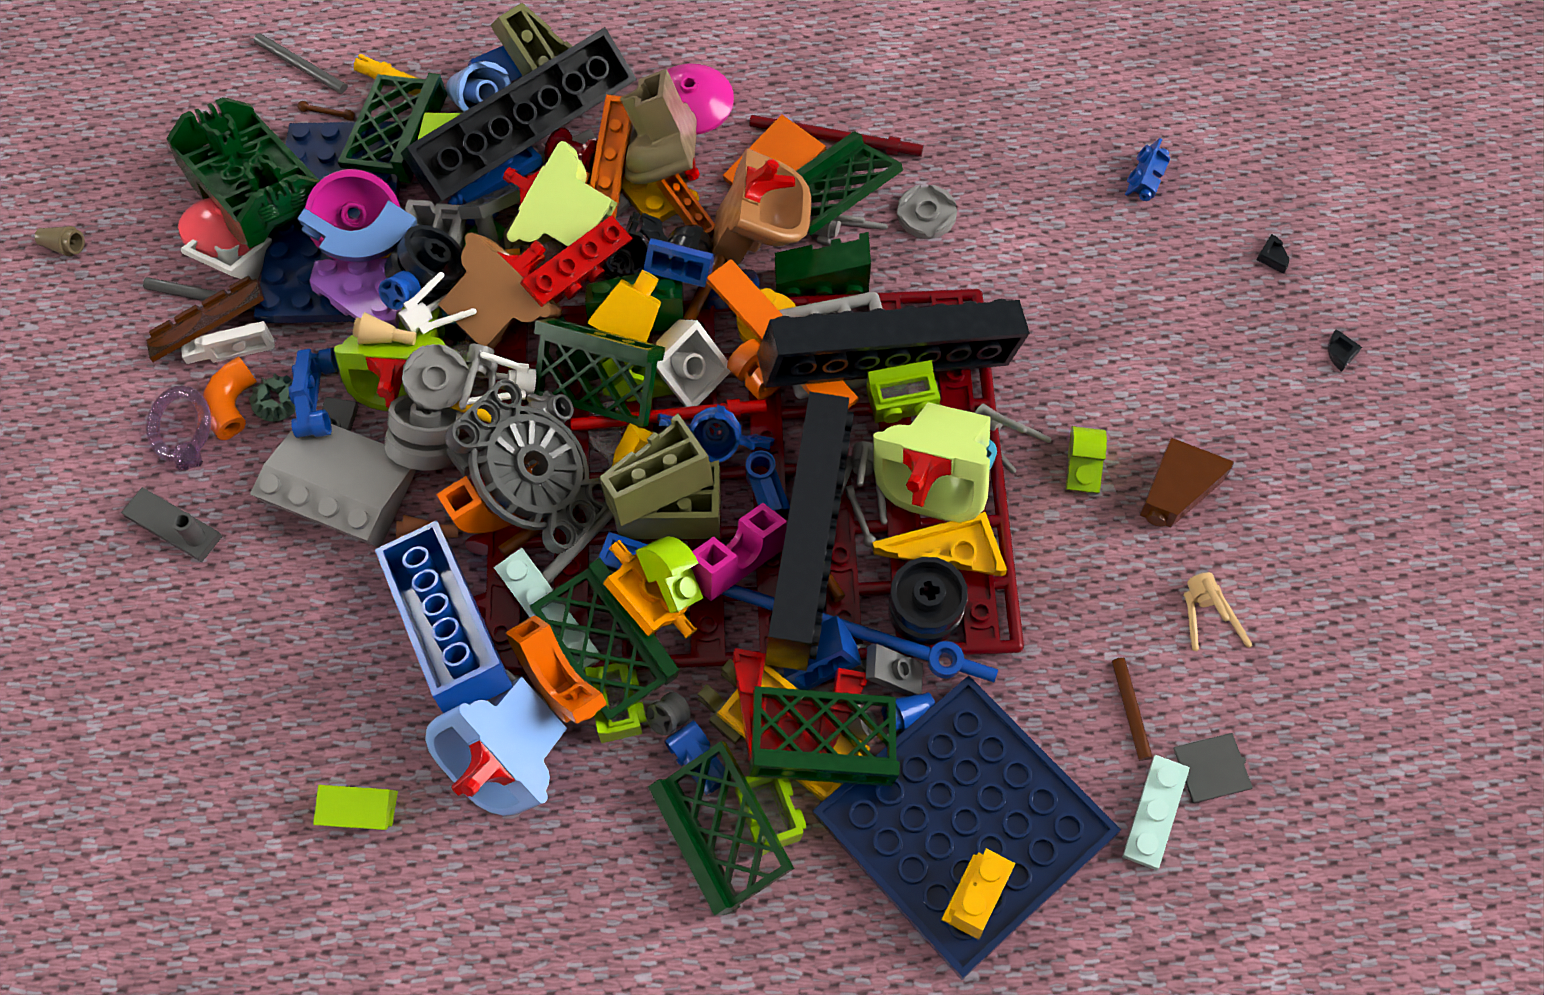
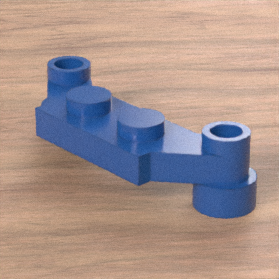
M310 348L297 351L296 363L292 365L293 382L289 386V397L295 405L297 417L291 421L292 431L296 438L310 435L315 437L331 435L332 426L328 412L325 409L316 411L321 372L325 375L339 372L334 348L322 349L318 353H312Z

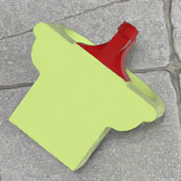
M564 141L557 144L547 164L542 166L536 173L523 177L517 173V170L509 167L503 175V179L506 182L517 185L520 191V207L518 209L520 211L507 233L508 240L519 245L532 244L535 240L544 245L554 238L569 246L611 216L618 203L585 183L587 178L585 166L578 159L577 151Z
M928 402L911 425H894L883 432L874 433L873 469L876 484L883 495L895 506L920 515L960 523L975 519L985 509L988 499L990 459L987 457L986 448L989 446L990 417Z

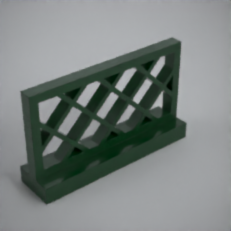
M428 73L426 79L378 74L338 160L340 168L394 174L399 182L410 183L414 174L400 153L407 146L418 140L424 113L441 112L447 97L441 75L438 73ZM384 85L396 87V89L384 95L380 93ZM414 89H422L419 94L411 98L406 94ZM400 96L404 98L405 101L392 108L388 104V102ZM384 105L386 111L374 117L371 116V112L374 109ZM409 108L412 109L411 115L401 120L396 116ZM390 118L394 119L396 123L382 130L379 128L378 124ZM372 127L375 128L376 133L364 139L361 138L362 132ZM400 130L403 132L400 138L389 142L386 138ZM380 140L384 141L386 145L373 152L369 150L368 146ZM363 149L367 153V155L357 160L351 159L353 154ZM390 152L393 154L390 163L377 161V159Z
M854 131L799 168L796 172L804 178L810 188L811 203L822 202L821 206L811 207V216L818 217L810 222L807 234L812 235L903 171L902 163L864 144L862 135ZM887 167L884 171L874 172V169ZM868 170L866 174L853 175L854 172ZM866 183L861 187L851 188L852 185ZM845 186L843 190L831 191L833 187ZM843 199L836 204L828 205L829 201Z
M556 318L535 321L534 334L540 335L534 394L543 396V393L547 391L544 390L546 376L552 373L559 385V388L552 392L553 395H559L563 392L571 400L574 408L640 427L648 426L657 361L664 359L665 347ZM550 342L557 343L563 353V356L556 362L553 361L549 354ZM580 350L585 351L591 362L583 370L573 356ZM607 358H612L619 369L610 378L601 364ZM565 361L568 362L575 374L567 382L558 369ZM636 365L646 368L644 382L640 385H637L629 372ZM593 368H595L603 382L594 390L585 376ZM621 376L624 377L631 389L622 398L613 384ZM578 380L587 394L581 400L576 399L569 388ZM605 388H607L615 402L608 408L603 407L597 396ZM633 396H635L640 404L639 416L632 415L624 403Z
M598 558L588 565V569L531 604L530 609L534 615L550 625L566 659L584 681L593 686L592 684L600 685L599 691L602 694L604 686L625 689L622 703L611 710L607 705L600 709L607 722H609L664 684L666 686L675 680L679 669L654 633L648 637L603 584L612 573L602 559ZM587 581L594 591L592 603L572 600L574 588ZM569 592L568 598H561V596ZM597 597L603 605L596 604ZM552 602L566 605L562 622L548 620L541 609ZM570 606L590 609L587 627L567 623ZM594 610L611 615L614 619L611 631L591 628ZM616 625H618L623 633L615 632ZM553 627L561 628L560 635L557 634ZM565 629L585 633L582 650L566 647L563 642ZM589 634L610 637L607 655L586 651ZM614 638L630 642L633 647L631 660L610 656ZM636 652L643 662L635 660ZM572 655L581 656L579 664ZM585 657L605 661L602 679L586 676L582 670ZM609 662L630 666L626 683L606 680ZM633 667L648 669L655 678V681L646 687L631 685ZM629 690L637 692L627 699Z
M755 686L753 690L752 751L749 777L892 786L899 777V761H896V697ZM762 697L775 698L784 709L771 719L761 708ZM802 700L811 701L820 710L808 722L794 708ZM836 703L846 704L855 713L844 724L829 710ZM871 706L886 707L887 719L879 727L865 713ZM788 712L802 726L791 737H788L776 724ZM823 715L837 728L826 740L811 726ZM858 717L872 731L862 742L847 729ZM761 719L766 723L762 728ZM886 726L887 735L882 731ZM769 728L784 742L776 750L760 749L761 735ZM804 731H807L819 744L812 752H803L793 742ZM840 733L855 747L848 755L838 754L829 745ZM877 736L887 746V758L874 757L865 748V745ZM788 746L791 749V751H787L784 749ZM824 749L827 753H819V752ZM860 752L863 756H858L855 754Z
M720 741L668 778L658 779L648 786L714 916L732 913L741 907V903L795 869L725 741ZM721 754L726 763L723 779L708 775L711 760ZM701 767L700 773L695 772V770ZM688 775L699 777L694 798L685 796L678 783ZM731 775L733 776L735 782L730 781ZM706 780L721 783L717 804L702 800ZM729 785L738 787L743 795L740 810L724 806ZM701 805L715 808L711 829L701 827L697 819ZM748 807L750 808V810L752 811V813H748V812H747V811H748ZM723 811L738 815L734 836L719 832ZM746 817L755 819L760 826L757 842L741 838ZM717 836L732 840L728 861L718 859L714 852ZM766 839H767L769 845H765V840H766ZM740 843L756 847L751 868L735 864ZM763 849L774 852L781 865L771 873L759 870ZM734 869L750 873L747 888L738 895L731 884ZM757 875L764 877L758 882H756Z

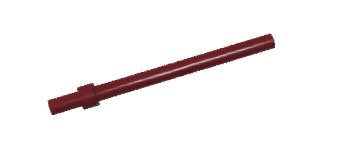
M751 115L749 126L768 129L777 119ZM794 122L814 138L839 142L852 133ZM861 134L864 144L874 149L886 150V154L898 156V153L922 157L924 148L922 144L901 141V138L889 136L887 139Z

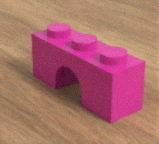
M762 503L739 519L738 530L729 544L725 546L715 537H712L692 552L699 564L691 567L701 593L710 601L714 600L781 552L784 546L787 521L765 503Z

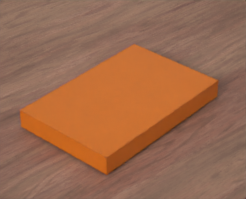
M781 114L749 149L778 160L797 171L826 151V146ZM742 156L723 174L724 181L731 186Z

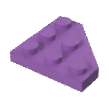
M379 258L365 262L331 259L314 262L310 277L312 291L319 296L324 295L327 297L331 305L346 316L351 315L356 319L357 317L361 318L363 313L366 312L395 326L396 329L399 327L400 318L398 312L402 308L398 310L390 309L382 302L379 296V285L386 279L384 263L388 258Z

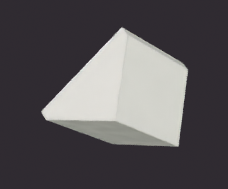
M267 237L263 243L253 247L242 256H238L239 245H236L228 250L214 246L218 258L210 257L196 250L195 247L198 241L194 239L181 248V252L230 276L242 279L249 275L252 280H258L263 268L266 249L272 243V239Z

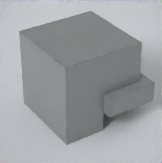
M408 199L405 211L417 218V225H430L440 229L454 238L462 249L464 248V238L468 230L465 226L467 219H461L458 207L462 205L436 203L434 207L432 201Z

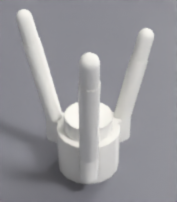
M439 272L413 298L403 303L405 309L398 312V316L408 331H420L424 335L434 328L475 315L477 311L473 308L429 322L433 319L430 312L440 307L438 304L447 294L428 306L423 302L417 303L444 277V273Z
M486 352L480 353L481 358L515 369L508 370V374L496 372V380L508 379L515 382L521 389L522 400L526 399V394L534 393L536 369H530L529 364L517 363ZM486 372V375H485V376H475V377L487 378V379H489V372ZM508 392L498 394L501 401L511 399ZM482 396L469 398L467 405H473Z

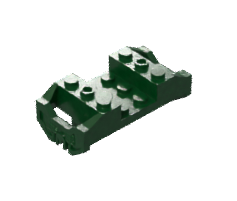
M222 97L215 101L219 114L212 103L207 104L211 114L207 111L202 113L198 108L195 109L199 122H197L195 115L191 111L183 113L166 139L176 163L194 190L203 200L211 198L221 210L229 231L240 244H246L250 249L263 243L272 229L282 227L287 222L298 218L306 206L311 190L320 180L261 120L249 103Z

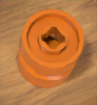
M750 339L741 344L732 353L727 362V368L741 382L745 381V387L758 400L765 399L775 393L781 386L765 388L757 356L761 343L757 339Z

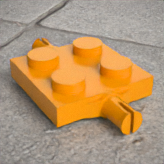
M621 540L615 542L609 550L622 565L619 570L608 576L603 584L648 637L662 626L672 623L684 635L685 639L690 637L697 628L684 615L688 607L678 612L670 613L657 581L648 583L637 554L632 555Z

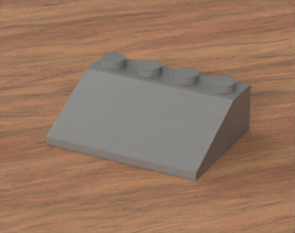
M331 424V435L322 437L310 435L296 438L291 430L264 463L250 495L264 503L377 548L381 547L416 469L404 467L390 459L385 452V444Z

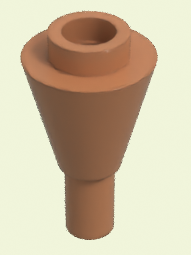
M403 514V521H396V539L432 522ZM440 525L447 538H458V527L456 525Z

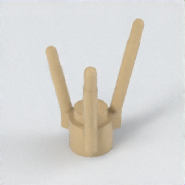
M1207 572L1190 578L1187 582L1190 591L1185 592L1183 595L1188 607L1192 650H1199L1195 603H1199L1200 607L1215 605L1222 619L1231 622L1245 646L1250 648L1252 643L1224 598L1214 575Z

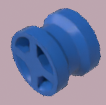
M400 271L380 283L379 296L387 307L398 310L404 307L403 303L413 298L421 290V286L412 273Z

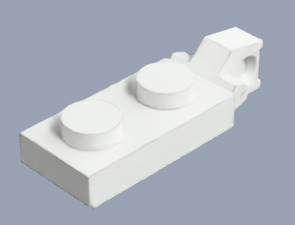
M262 321L200 336L182 346L181 351L182 358L186 364L211 359L214 363L238 356L241 357L272 350L275 345L273 336L265 322Z

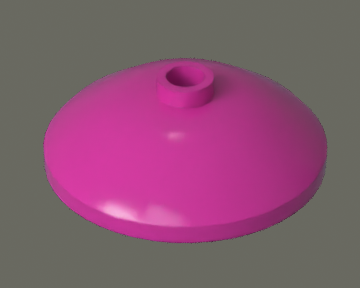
M681 64L667 69L682 102H686L696 116V135L717 128L728 118L733 108L734 95L731 84L723 74L714 68L701 64Z
M346 169L333 172L322 178L311 190L305 209L336 228L356 231L371 225L377 219L388 200L400 207V204L389 185L376 175L362 170ZM350 208H357L360 211V215L353 218L349 216L348 210ZM322 237L318 241L311 238L318 248L324 240Z

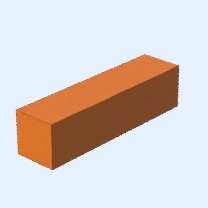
M679 174L656 182L658 188L685 225H698L703 227V230L709 236L714 234L715 223Z

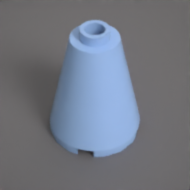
M479 61L451 76L446 84V92L448 97L465 112L510 85L511 82L507 71L498 64Z

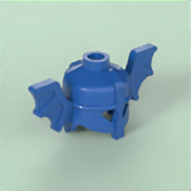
M717 405V407L706 408L694 416L691 424L685 422L708 454L710 462L719 460L720 463L729 459L736 452L739 445H744L751 450H754L755 447L770 450V446L774 445V438L757 434L742 436L740 423L732 412L725 409V406ZM659 413L657 421H660L659 426L669 427L674 416ZM716 423V424H719V425H721V426H720V427H715L713 424Z

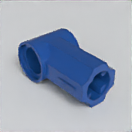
M763 450L751 453L745 463L746 480L749 486H751L757 505L765 503L781 517L789 513L790 506L776 471L774 457L769 452ZM758 466H763L769 471L759 475L752 470Z
M694 720L664 740L670 753H675L678 759L676 761L681 767L709 750L711 746L708 738ZM716 756L711 760L708 775L723 779L725 767ZM701 767L695 770V772L700 773ZM692 776L695 782L698 783L699 777ZM706 780L704 794L713 793L721 787V783Z

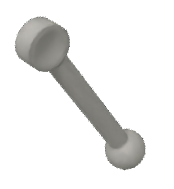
M846 486L847 498L850 499L864 535L863 543L866 547L872 548V542L876 541V538L869 532L855 497L853 486Z

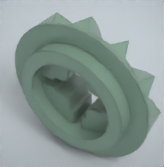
M275 373L272 378H261V383L257 387H252L253 393L249 397L253 412L259 418L266 421H280L290 417L296 411L295 405L289 397V386L292 385L293 380L288 375L280 377ZM270 390L279 394L281 404L271 399L269 395Z

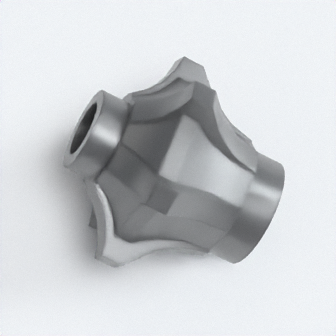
M547 390L543 393V396L531 393L526 397L529 407L543 410L559 419L563 424L573 415V404L563 394L553 395L552 392Z

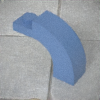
M389 200L371 225L356 231L336 228L305 208L297 218L300 224L303 225L302 232L317 241L320 237L324 238L319 246L321 252L333 258L349 262L372 261L390 254L408 229L417 225L416 217Z

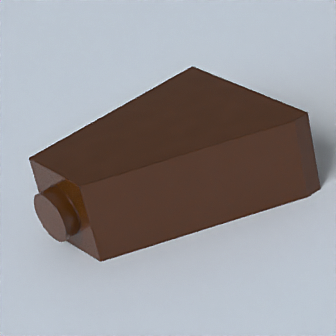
M1171 438L1164 451L1140 516L1145 517L1154 526H1167L1171 528L1226 479L1233 467L1234 461Z

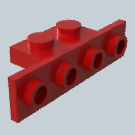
M611 215L521 280L520 284L541 307L551 300L556 304L565 297L570 300L583 289L581 285L587 280L593 283L605 272L602 267L608 258L631 242L633 238Z

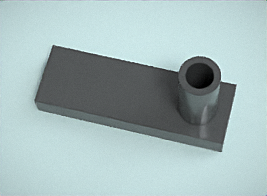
M511 183L459 206L460 218L474 219L478 235L485 236L500 246L492 214L520 202L519 187Z
M143 487L121 512L127 519L200 562L204 561L223 537L217 530Z

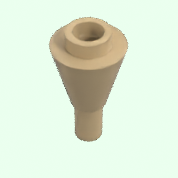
M366 312L363 313L361 318H356L353 326V336L358 337V344L393 343L394 341L415 345L416 332L396 329L395 326Z

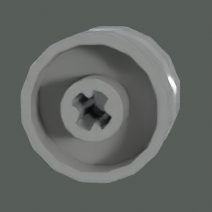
M408 395L396 398L391 402L388 410V429L384 445L387 456L395 463L410 469L425 471L448 467L453 462L447 455L446 448L449 446L446 443L445 434L447 429L462 416V413L452 408L439 411L424 409L415 404ZM460 428L456 429L457 438L459 436Z

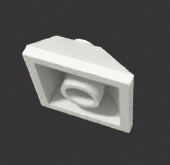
M678 320L657 340L656 345L665 347L664 359L657 361L656 371L684 407L698 406L731 372L727 368L728 360L698 320Z

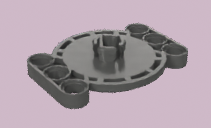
M502 379L492 386L447 429L445 434L446 443L456 453H469L468 464L471 479L479 496L489 509L501 519L517 527L543 530L542 540L545 547L552 553H563L574 546L608 508L605 496L602 503L595 500L592 496L593 487L599 488L603 492L600 478L589 479L586 455L571 430L559 419L543 410L521 406L522 392L519 386L511 380ZM498 389L506 390L510 394L511 404H506L500 400ZM482 408L489 412L491 415L490 424L483 423L478 418L477 409ZM461 428L468 432L471 438L470 444H464L458 440L456 429ZM534 459L538 464L531 468V474L527 471L524 464ZM478 467H480V469H481L482 478H483V480H484L486 486L484 485V483H483V481H482V479H481V477H480ZM573 508H579L584 512L586 517L585 523L575 520ZM512 513H514V514H516V515H518V516H521V517L529 518V521H527V520H522V519H520V518H518V517L512 515ZM555 528L562 530L566 535L565 545L559 544L554 539L553 530Z

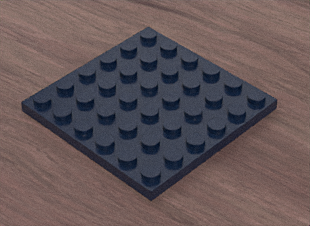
M969 675L896 738V761H899V777L892 786L843 783L812 810L816 819L961 980L973 971L1121 831L1095 802ZM887 746L875 757L887 758ZM987 848L1016 864L978 940L941 919L973 854L977 855L978 852L984 854Z

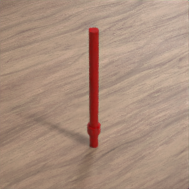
M737 398L727 399L726 403L650 410L648 424L659 423L660 421H657L659 413L670 416L679 414L683 420H690L706 408L717 407V405L725 406V409L732 412L736 418H741V414L767 412L766 399L740 401ZM630 412L632 415L639 416V412ZM602 415L570 418L571 431L620 427L630 424Z

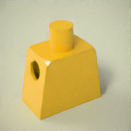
M644 270L641 271L634 285L621 279L592 314L588 324L601 331L647 342L661 301L651 296L659 279Z

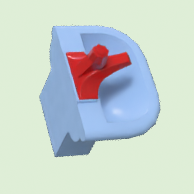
M523 677L512 681L513 688L491 698L489 702L478 700L469 705L463 703L437 716L426 729L425 741L429 753L439 767L454 782L451 788L457 796L465 794L477 806L490 813L502 816L519 814L547 801L546 789L549 785L550 776L548 768L544 763V758L567 729Z

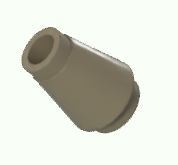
M73 226L39 228L35 232V242L39 246L51 249L65 256L79 254L84 248V236L81 231Z

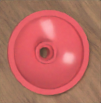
M211 198L202 199L193 204L182 214L179 220L178 229L183 243L186 245L192 239L198 241L195 247L196 250L210 257L218 258L214 246L228 250L239 245L238 256L245 255L252 249H249L246 244H240L229 231L220 208Z

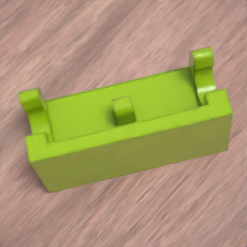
M318 785L313 825L387 830L388 826L392 827L398 791Z

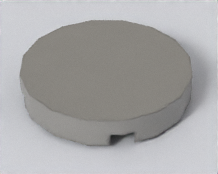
M919 185L904 192L898 203L897 217L900 225L907 233L918 238L932 239L941 237L951 230L956 222L957 209L954 198L947 190L936 185H928V187L922 188Z
M432 344L422 346L409 355L403 366L402 382L406 394L415 404L424 409L439 411L450 408L461 400L469 372L465 360L457 351L446 345Z

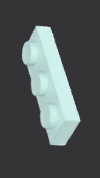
M1157 755L1153 757L1123 852V858L1154 870L1159 869L1190 767Z

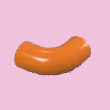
M239 356L220 368L210 378L203 391V414L210 429L220 440H229L245 428L246 420L236 408V399L244 390L257 383Z

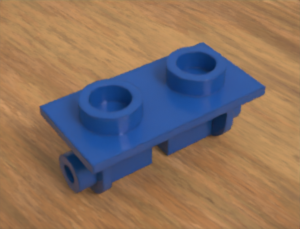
M1159 138L1152 145L1149 146L1147 144L1141 149L1137 155L1139 163L1127 179L1129 186L1125 195L1128 196L1136 192L1143 201H1149L1155 197L1161 182L1159 178L1164 175L1170 161L1168 150L1159 148L1163 139Z

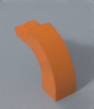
M536 462L535 464L526 468L527 471L532 474L531 468L538 463ZM467 476L436 494L452 521L464 532L475 534L487 533L513 525L501 519L489 509ZM512 513V515H514V516H516V517H518V518H520V519H522V520L526 518V517H521V516H518V515Z
M534 615L505 632L517 659L530 681L550 708L565 723L572 720L578 724L581 721L588 720L598 710L607 705L603 694L584 681L570 665L548 623Z

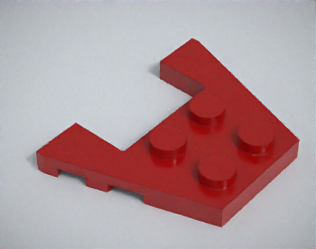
M735 648L733 651V662L750 761L752 751L753 690L755 686L761 687L766 654ZM838 668L836 670L833 692L861 694L868 681L866 673ZM762 697L761 708L771 719L784 709L775 698ZM802 700L794 707L807 722L820 711L811 701ZM836 703L829 709L842 724L847 721L850 713H852V710L844 703ZM789 712L776 722L788 737H791L802 727ZM824 715L811 725L825 740L837 730ZM761 719L762 728L766 723ZM769 728L761 735L760 749L776 750L784 742ZM804 731L793 741L803 752H812L819 746L807 731ZM840 734L829 743L832 748H834ZM788 746L784 749L787 751H791V749ZM823 749V750H821L819 753H827V752Z

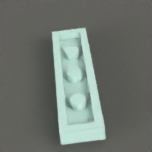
M520 548L494 567L529 617L534 616L530 605L553 591L523 548ZM552 602L542 608L541 611L548 620L562 622L565 605ZM569 612L567 623L579 625ZM553 627L557 634L560 635L561 628ZM565 629L563 642L567 648L582 650L585 633ZM588 639L586 651L600 654L590 639ZM572 655L579 664L581 656ZM585 657L582 668L583 672H585V667H592L600 660Z

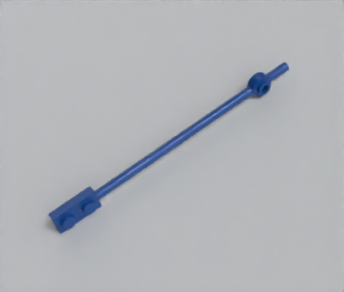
M608 532L598 558L602 559L610 571L616 572L622 563L609 550L615 542L621 540L632 555L636 554L635 550L648 544ZM734 584L721 594L773 611L775 597ZM823 613L822 622L834 616ZM841 619L852 637L873 644L877 643L891 650L928 661L929 669L937 677L947 679L962 672L993 683L995 682L998 669L964 659L961 648L953 642L942 641L930 648ZM946 657L951 661V665L947 667L942 666L939 659Z

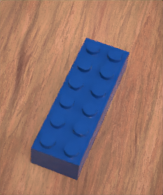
M436 520L376 548L375 552L431 694L441 711L445 713L463 703L469 705L478 700L487 701L513 688L453 549L438 521Z

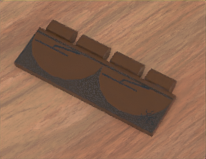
M248 275L229 286L231 293L228 294L223 289L203 300L202 305L204 308L200 309L198 305H194L174 317L175 324L167 320L149 331L151 337L146 340L150 360L152 362L159 360L264 301L259 281L257 279L252 280Z

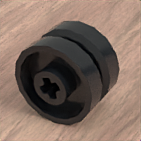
M416 225L408 229L384 263V273L386 278H389L400 271H408L417 278L422 289L439 272H443L444 277L417 303L423 302L428 306L449 293L466 273L461 261L463 249L454 238L444 231L430 225Z
M920 557L903 565L897 571L891 583L888 615L894 629L903 638L918 644L934 645L947 640L957 631L968 601V587L962 573L951 563L938 557Z

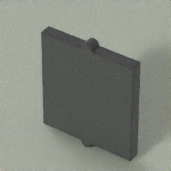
M1233 733L1173 748L1178 763L1190 767L1185 783L1193 804L1253 789L1244 765L1246 758L1241 757Z

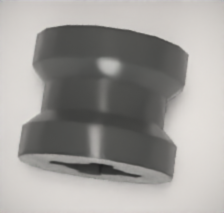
M669 692L660 701H656L648 706L646 718L650 727L656 733L667 736L675 731L677 726H681L689 720L691 711L688 703L680 694Z

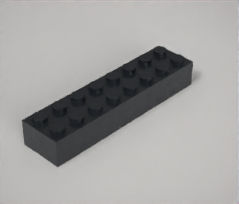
M606 27L418 139L407 146L400 154L434 206H436V203L444 201L547 137L552 132L605 101L606 94H616L636 81L637 78Z
M997 299L984 303L968 301L958 305L940 303L931 307L916 308L915 306H906L894 310L877 308L869 312L854 313L853 311H843L839 314L831 315L813 313L805 317L791 318L789 316H779L775 319H770L757 356L764 386L768 388L867 379L868 372L928 360H932L933 372L1008 366L1030 332L1020 300L1007 301L1006 299Z
M809 392L768 634L765 665L807 671L809 659L816 660L854 416L853 411H848L849 397Z

